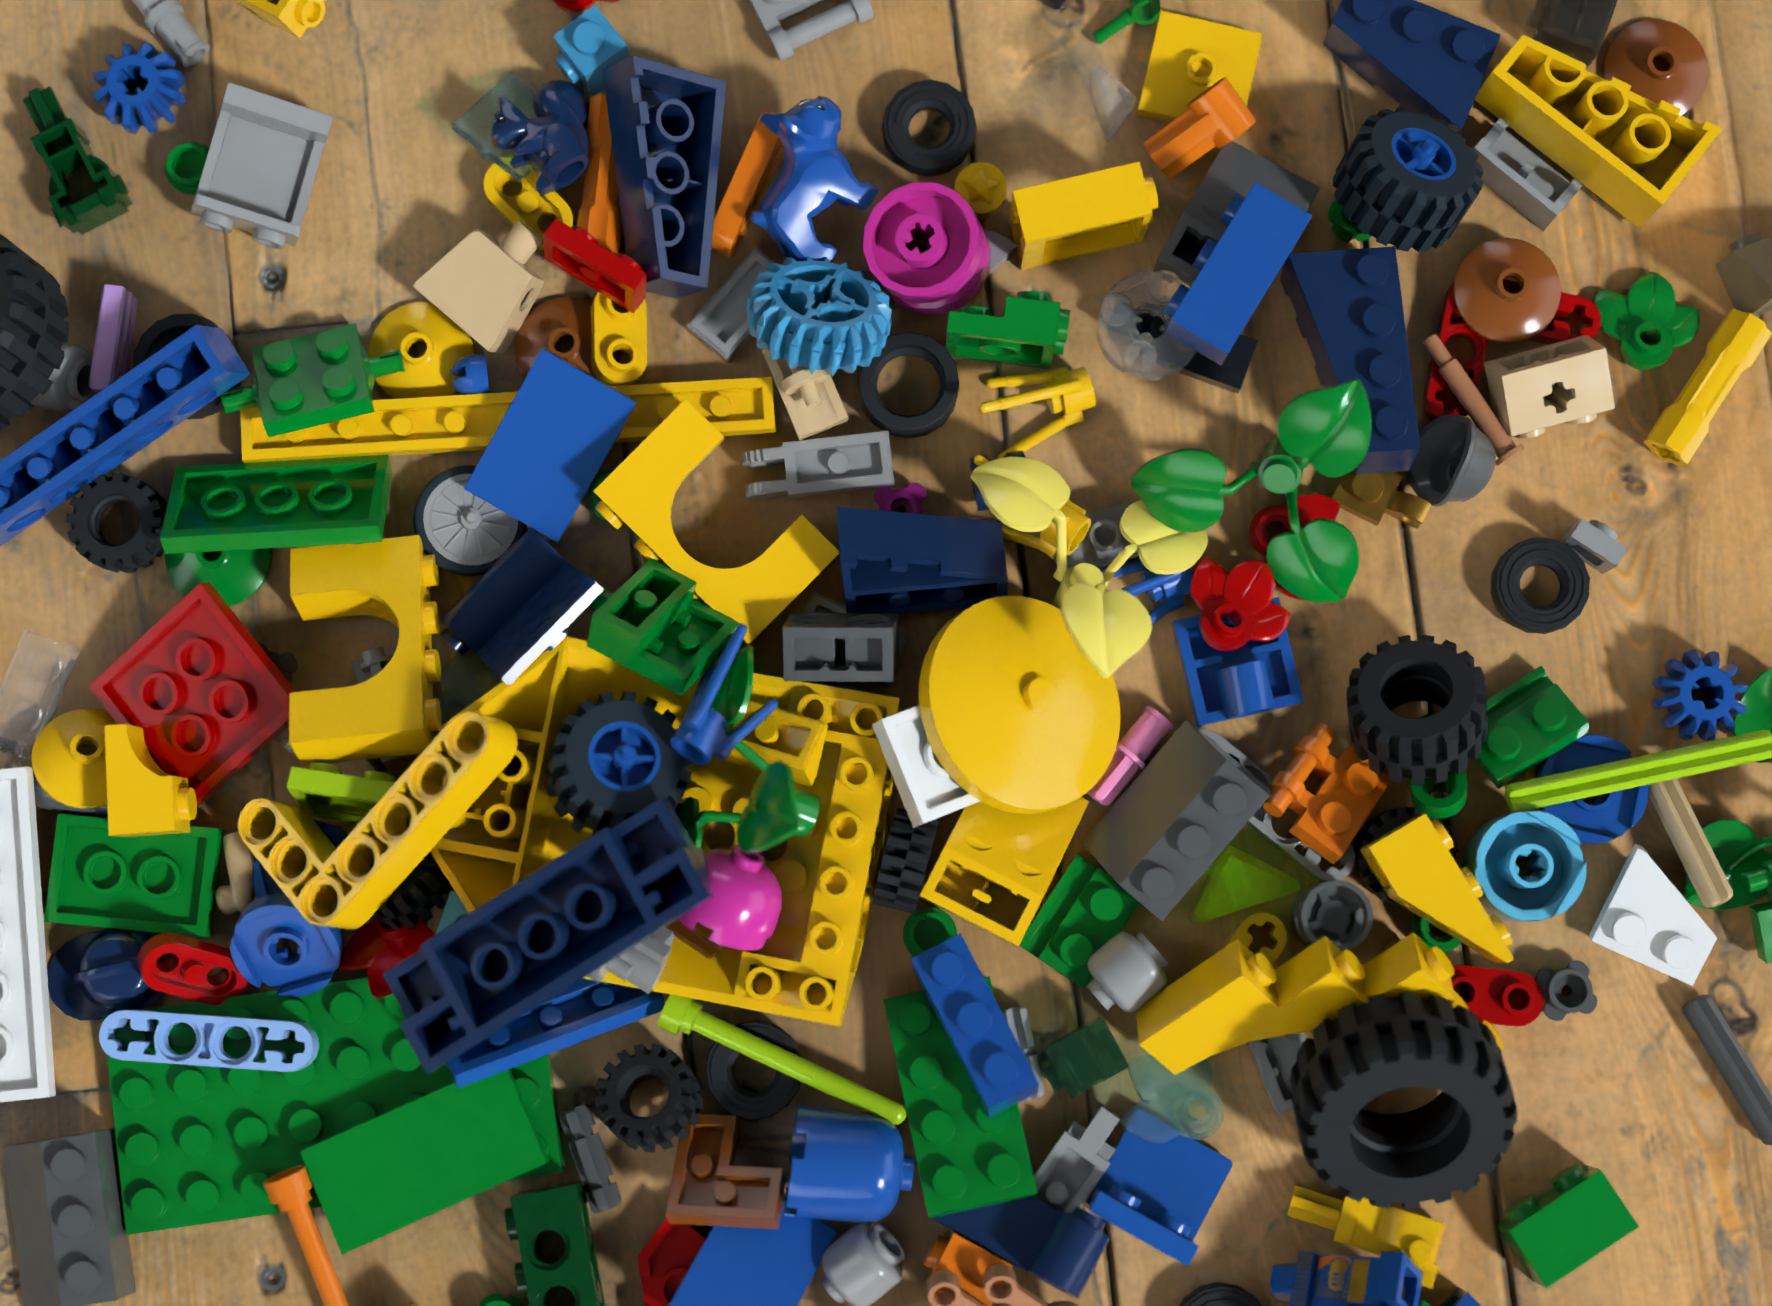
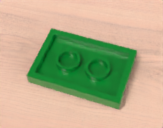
M58 814L44 922L212 937L216 903L215 892L218 887L224 829L190 826L191 833L117 837L109 836L108 818Z

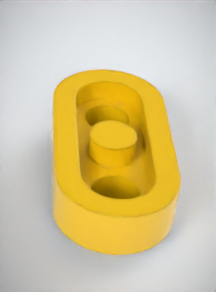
M503 158L493 163L487 170L483 182L485 194L492 206L512 226L520 220L534 230L543 240L545 232H542L540 227L542 222L548 218H556L569 227L576 226L575 218L569 205L555 191L542 196L538 194L536 182L540 176L529 165L513 169L510 166V161L513 158ZM509 183H520L522 189L518 195L510 197L504 194L505 187ZM544 241L541 243L538 249L544 250Z
M597 292L591 305V366L596 378L609 386L634 385L647 366V307L644 299L634 314L630 311L620 313L613 308L611 299ZM616 350L624 351L629 356L630 362L627 364L618 363L613 357V352Z

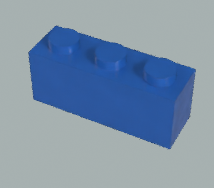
M1257 182L1254 183L1246 197L1236 193L1220 220L1228 225L1226 231L1218 243L1209 238L1192 267L1200 271L1190 288L1180 284L1164 312L1172 318L1165 333L1222 366L1304 232L1312 215Z
M961 933L911 958L913 971L988 1116L991 1117L1038 1093L1039 1082Z

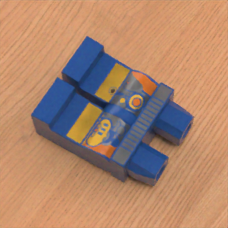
M1299 1251L1297 1263L1273 1265L1270 1287L1271 1294L1279 1301H1290V1306H1418L1423 1272L1404 1252H1382L1381 1257H1351L1334 1253L1317 1255L1315 1252ZM1403 1285H1404V1287H1405V1294H1404V1297H1403V1299H1402V1298H1401V1295H1402V1288H1403Z

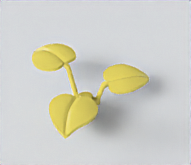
M1003 457L980 465L974 469L970 476L978 486L989 510L996 518L1010 528L1021 532H1038L1046 529L1051 524L1052 519L1055 522L1057 568L1053 577L1061 583L1052 600V606L1061 610L1062 619L1072 639L1086 659L1105 679L1110 677L1125 661L1139 652L1148 641L1152 632L1151 617L1147 609L1135 596L1123 590L1107 591L1106 587L1111 578L1127 559L1138 553L1142 564L1153 573L1170 575L1183 572L1192 567L1201 558L1208 544L1206 530L1198 532L1173 530L1157 520L1143 501L1140 500L1132 503L1125 509L1119 522L1121 534L1131 544L1124 547L1104 572H1101L1096 566L1089 563H1080L1068 568L1066 516L1059 508L1067 503L1070 497V488L1057 471L1049 465L1032 458Z

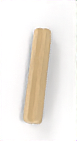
M1672 779L1649 784L1648 795L1703 906L1711 908L1727 902L1733 896V890L1678 780Z

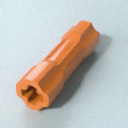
M597 94L590 97L587 125L589 141L587 157L589 165L585 170L582 207L578 212L577 226L588 231L596 239L598 245L616 255L617 253H622L623 228L606 94Z

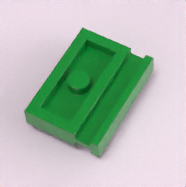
M1540 666L1487 699L1488 732L1486 742H1482V751L1475 761L1499 789L1588 733L1589 722L1556 683L1553 684L1546 675L1545 669Z
M1076 854L1029 925L1019 946L1081 988H1084L1092 977L1087 967L1088 959L1114 935L1122 931L1140 902L1124 890L1112 876L1094 866L1079 854Z

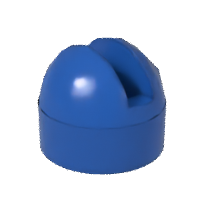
M485 353L466 355L459 358L453 364L450 373L455 376H464L452 381V386L463 395L490 393Z

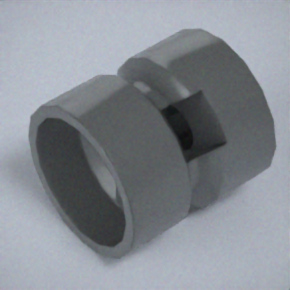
M1339 880L1308 886L1296 897L1292 904L1290 915L1293 932L1302 944L1309 947L1326 936L1341 951L1354 949L1361 944L1369 934L1373 920L1370 901L1363 891L1350 882Z

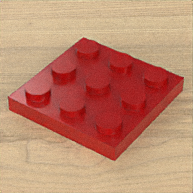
M210 582L199 583L88 686L117 724H129L143 728L147 749L155 763L170 776L188 778V786L192 787L196 794L197 808L289 726V693L296 692Z

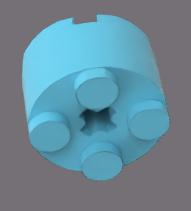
M1519 811L1501 815L1487 821L1470 838L1466 845L1462 868L1467 867L1472 872L1483 891V895L1478 900L1484 910L1490 915H1496L1499 919L1509 922L1541 921L1566 911L1581 894L1587 876L1586 862L1584 863L1580 847L1581 843L1576 833L1560 818L1542 811ZM1528 857L1526 867L1532 871L1531 876H1518L1519 867L1515 864L1516 858Z

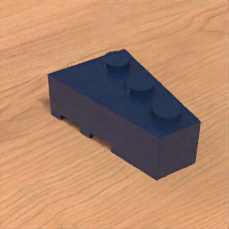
M836 507L846 613L909 614L965 609L986 599L1008 596L1007 568L1001 521Z

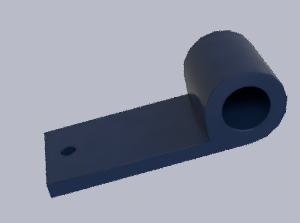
M1033 1197L932 1218L1076 1299H1079L1110 1240L1107 1235L1101 1232L1105 1222L1095 1215L1079 1207H1075L1072 1215L1063 1211L1059 1212Z

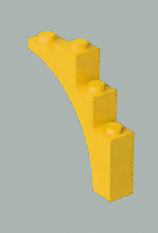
M1412 933L1363 966L1351 951L1347 949L1341 951L1324 936L1276 969H1274L1270 961L1263 954H1254L1236 939L1158 992L1136 1011L1139 1045L1171 1073L1176 1075L1212 1055L1252 1041L1294 1033H1313L1312 1031L1327 1017L1331 1021L1337 1018V1011L1352 1002H1354L1355 1006L1368 1003V996L1384 993L1385 998L1399 997V992L1419 993L1420 999L1428 1000L1431 994L1450 1000L1453 1009L1457 1005L1463 1006L1466 1009L1468 1007L1460 995L1453 990L1451 976L1454 975V969L1445 953L1436 946L1430 949L1418 936ZM1483 1021L1482 1023L1486 1024L1494 1034L1497 1046L1500 1047V1050H1503L1504 1044L1496 1029L1489 1022Z

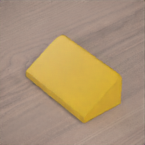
M750 700L745 715L738 723L734 724V729L764 704ZM776 708L742 741L770 765L777 761L788 764L791 768L794 782L812 787L817 776L828 725L816 719ZM733 748L726 761L761 771L735 748Z

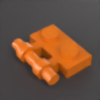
M1319 723L1310 735L1301 737L1293 750L1295 757L1286 771H1279L1270 783L1269 789L1271 793L1263 803V808L1275 817H1281L1287 807L1297 813L1299 817L1289 832L1334 864L1342 857L1391 781L1387 772L1383 771L1378 775L1370 770L1368 759L1361 761L1355 749L1350 745L1341 752L1337 759L1329 754L1328 746L1334 739L1335 732L1326 724ZM1311 771L1323 779L1314 794L1306 790L1304 784Z

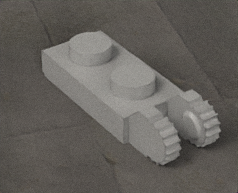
M888 431L782 442V447L750 450L741 454L742 466L763 468L781 463L785 464L786 479L757 481L748 484L745 487L746 499L763 500L786 495L790 499L877 489L881 486L895 487Z

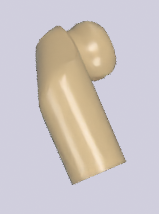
M233 832L222 838L230 885L220 886L215 892L217 906L220 912L226 915L233 914L238 910L242 913L244 908L254 901L255 895L253 885L254 855L242 841L239 832Z

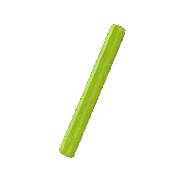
M1760 730L1511 783L1505 787V798L1511 812L1527 811L1771 759L1772 734L1769 730Z

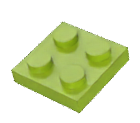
M313 762L309 764V769L291 766L286 788L300 807L310 816L360 823L395 784L397 778L378 771H365L363 777L342 774L343 770L337 766ZM409 815V817L407 818V822L410 823L411 816Z

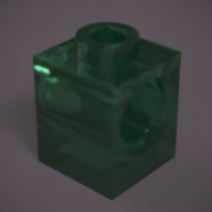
M1100 1016L1043 1046L1042 1048L1048 1058L1039 1063L1054 1092L1064 1088L1070 1098L1130 1067L1106 1021Z

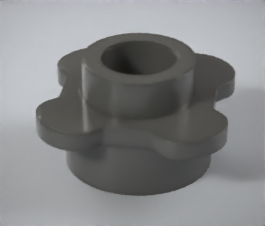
M1574 960L1570 961L1565 968L1553 970L1546 967L1537 973L1535 980L1543 990L1546 1001L1543 1012L1549 1019L1560 1021L1568 1013L1580 1011L1581 1013L1589 1014L1596 1008L1597 997L1593 994V987L1588 978L1589 968L1585 963ZM1565 985L1571 988V993L1568 996L1563 995L1561 991Z

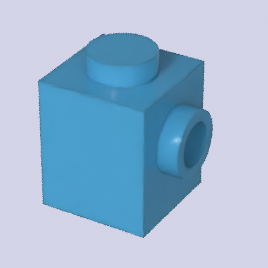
M596 5L553 35L560 53L554 58L556 64L572 84L580 81L591 96L596 95L605 88L603 69L630 56L627 44Z

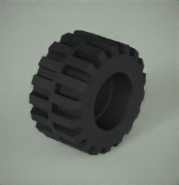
M1410 635L1398 637L1399 643L1391 645L1388 641L1376 645V655L1368 652L1359 659L1360 669L1353 668L1349 676L1350 687H1347L1346 698L1351 743H1355V752L1361 761L1368 759L1370 770L1378 775L1385 770L1388 771L1390 781L1401 783L1403 777L1412 778V785H1424L1425 778L1434 777L1436 783L1448 780V772L1451 770L1457 774L1468 768V758L1476 760L1482 751V742H1486L1488 724L1485 675L1480 666L1474 667V657L1466 650L1458 654L1456 644L1451 641L1445 640L1442 644H1437L1434 642V636L1422 635L1421 641H1411ZM1411 701H1427L1443 708L1439 713L1422 719L1405 718L1392 712L1399 705Z

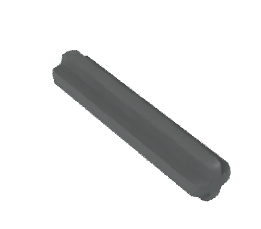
M1704 994L1694 997L1683 1005V1014L1761 1141L1766 1145L1772 1146L1771 1093L1712 997Z

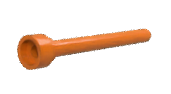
M304 1164L297 1165L269 1177L263 1182L271 1204H278L280 1212L287 1211L324 1306H349L308 1204L312 1199L309 1190L313 1187V1183Z

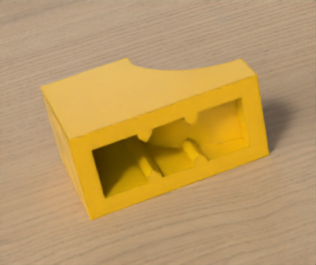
M129 724L104 725L109 836L139 837L191 833L190 820L196 818L197 799L194 789L188 786V778L170 776L155 763L147 749L142 727Z

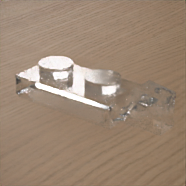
M28 630L22 633L0 687V769L21 767L24 759L32 761L34 743L42 729L54 717L79 655V649Z

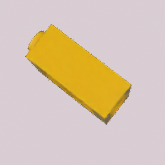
M1140 161L1013 190L1009 225L1013 241L1017 245L1016 253L1020 269L1025 270L1143 242L1149 224L1154 221L1153 209L1158 208V196L1153 178L1151 176L1144 178Z

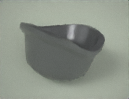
M1445 415L1432 420L1420 430L1421 449L1410 471H1407L1410 484L1418 497L1431 503V506L1438 507L1447 502H1465L1474 498L1486 487L1495 468L1496 451L1492 442L1475 426L1473 420L1461 415Z

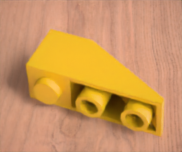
M1426 813L1415 816L1359 849L1390 899L1494 963H1508L1514 959L1507 947L1512 944L1508 930L1496 915L1491 917L1487 915L1478 900L1483 895V891L1477 879L1467 867L1459 869L1448 851L1454 847L1453 841L1438 819L1430 821Z

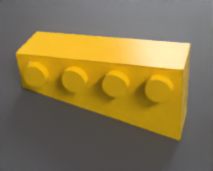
M1525 35L1520 37L1496 66L1475 97V101L1498 119L1502 118L1509 124L1508 126L1638 228L1664 204L1723 129L1706 120L1699 124L1680 115L1681 108L1664 100L1657 104L1630 91L1632 85L1615 77H1612L1609 81L1586 70L1585 63Z

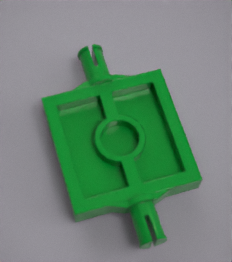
M354 323L252 348L255 367L252 385L226 391L221 394V400L226 414L258 406L268 437H273L375 412L371 395L375 383L374 378L401 371L405 372V366L400 349L369 357L362 346L357 325Z

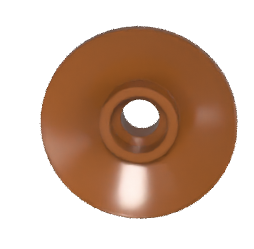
M1650 19L1639 21L1626 27L1613 39L1604 56L1602 75L1606 80L1610 81L1612 77H1615L1632 85L1631 92L1657 104L1664 100L1681 108L1680 115H1684L1702 97L1708 82L1709 67L1703 47L1691 32L1670 21ZM1659 57L1665 60L1669 65V70H1657L1653 65V58Z
M1498 238L1480 244L1463 259L1455 274L1453 297L1460 317L1473 332L1490 341L1517 343L1530 339L1540 333L1554 318L1560 303L1561 284L1554 264L1538 247L1516 238ZM1507 277L1516 279L1520 285L1519 293L1511 294L1507 292L1503 287V279Z
M577 297L554 298L541 303L526 316L516 334L514 345L516 364L524 380L542 348L549 350L596 378L591 366L592 302ZM563 336H569L574 339L573 348L566 353L558 352L555 348L557 340ZM620 350L613 352V357L617 362H619Z

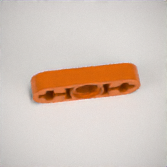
M767 109L762 112L714 218L711 250L729 258L735 255L751 221L750 215L756 210L783 149L782 142L778 136L772 133L760 121L764 113L777 114Z

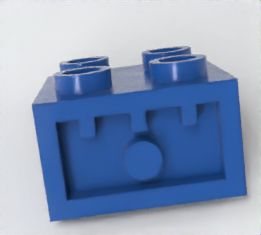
M1136 1110L1115 1147L1116 1150L1109 1159L1111 1164L1092 1190L1085 1206L1093 1214L1184 1265L1189 1266L1199 1247L1193 1239L1231 1170L1232 1161L1146 1112Z

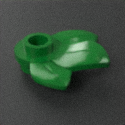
M1653 271L1638 277L1629 289L1628 295L1599 289L1594 298V304L1601 315L1600 329L1605 334L1619 341L1622 358L1629 366L1635 369L1649 370L1663 365L1671 356L1674 348L1689 344L1699 331V310L1690 306H1676L1675 293L1671 284L1663 276ZM1641 338L1650 340L1654 345L1645 344Z

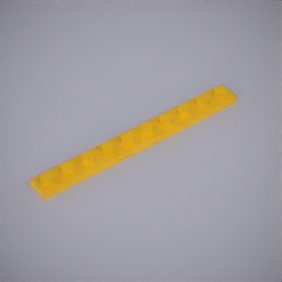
M772 376L611 386L638 402L616 442L644 441L685 398L723 436L776 433ZM517 392L372 400L375 412L273 437H268L258 407L240 410L242 461L251 463L486 450Z

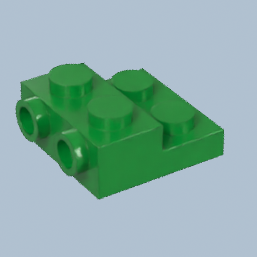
M1021 291L1017 293V297L1006 296L1003 317L993 316V311L989 308L963 306L961 307V312L949 311L946 349L952 358L1050 369L1053 354L1063 355L1065 342L1067 341L1070 310L1060 309L1061 302L1049 301V295L1035 291Z

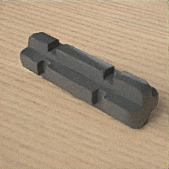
M583 1104L565 1110L560 1114L559 1119L565 1135L571 1134L573 1141L568 1143L582 1185L588 1183L590 1191L585 1194L591 1211L593 1213H601L617 1207L621 1204L622 1197L617 1183L610 1182L609 1175H612L613 1171L599 1132L593 1133L591 1126L595 1125L596 1122L590 1106Z

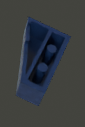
M1341 0L1323 45L1372 86L1378 85L1400 104L1398 108H1408L1413 113H1417V111L1427 113L1431 118L1437 121L1440 119L1447 123L1448 127L1454 132L1461 133L1501 34L1415 0Z

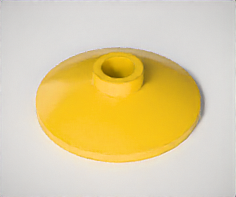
M414 302L394 309L380 321L372 334L368 356L371 357L400 349L405 372L401 371L374 378L382 390L393 399L450 396L458 392L452 386V381L464 377L452 375L450 370L459 358L474 354V344L472 337L433 303ZM417 341L425 342L427 350L423 356L413 358L409 355V349L413 343Z
M82 708L63 713L50 721L37 736L31 759L33 773L43 791L57 802L82 809L98 808L107 805L104 725L117 724L107 710ZM83 745H95L98 748L92 755H82L77 751Z

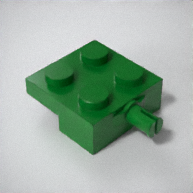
M650 558L615 593L602 588L603 591L589 604L597 610L592 616L587 646L682 696L724 652L739 622L693 599L697 582Z

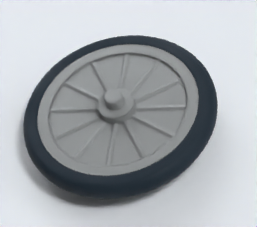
M474 465L453 467L432 478L419 494L413 514L415 535H420L424 553L426 555L435 554L436 565L448 572L463 576L483 575L527 531L526 524L464 489L476 468Z

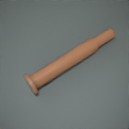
M1435 333L1424 340L1422 343L1439 366V373L1476 427L1492 442L1498 457L1495 464L1499 466L1522 451L1524 446L1522 444L1516 446L1457 358H1452L1437 334Z

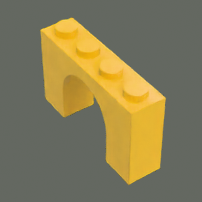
M685 398L593 491L601 499L594 508L617 530L626 523L640 537L633 546L647 560L651 558L659 563L664 561L672 570L697 582L693 599L699 602L703 599L712 609L739 622V624H744L747 627V632L743 640L750 644L826 568L840 551L801 514L758 558L746 565L728 569L714 568L704 565L688 555L679 544L673 531L671 521L672 503L682 482L724 440V436Z
M420 535L383 538L382 542L320 545L290 549V597L303 621L370 615L385 619L399 629L398 645L393 657L372 678L353 686L289 693V744L302 766H309L313 762L328 764L421 754L434 740V731H441V706L439 699L433 698V682L441 681V664L437 649H432V634L440 632V617L436 601H431V587L439 585L438 565L435 562V554L426 555L424 553Z

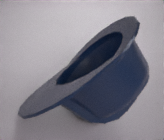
M109 928L80 935L67 941L54 954L47 972L48 990L53 1003L65 1015L80 1021L103 1019V1015H110L116 1011L142 1010L156 1004L166 993L156 991L145 983L139 970L137 959L142 946L149 939L161 933ZM173 953L165 954L158 958L157 961H167L173 956Z

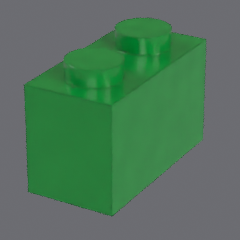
M1574 1164L1562 1170L1551 1179L1553 1188L1538 1198H1535L1533 1194L1524 1196L1505 1210L1508 1218L1497 1224V1227L1533 1282L1548 1288L1639 1227L1601 1169L1588 1165L1581 1168L1579 1164Z

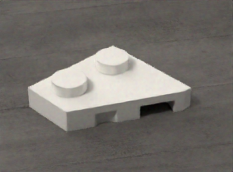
M1636 843L1589 933L1592 942L1691 986L1695 983L1717 940L1714 932L1657 866L1647 851Z

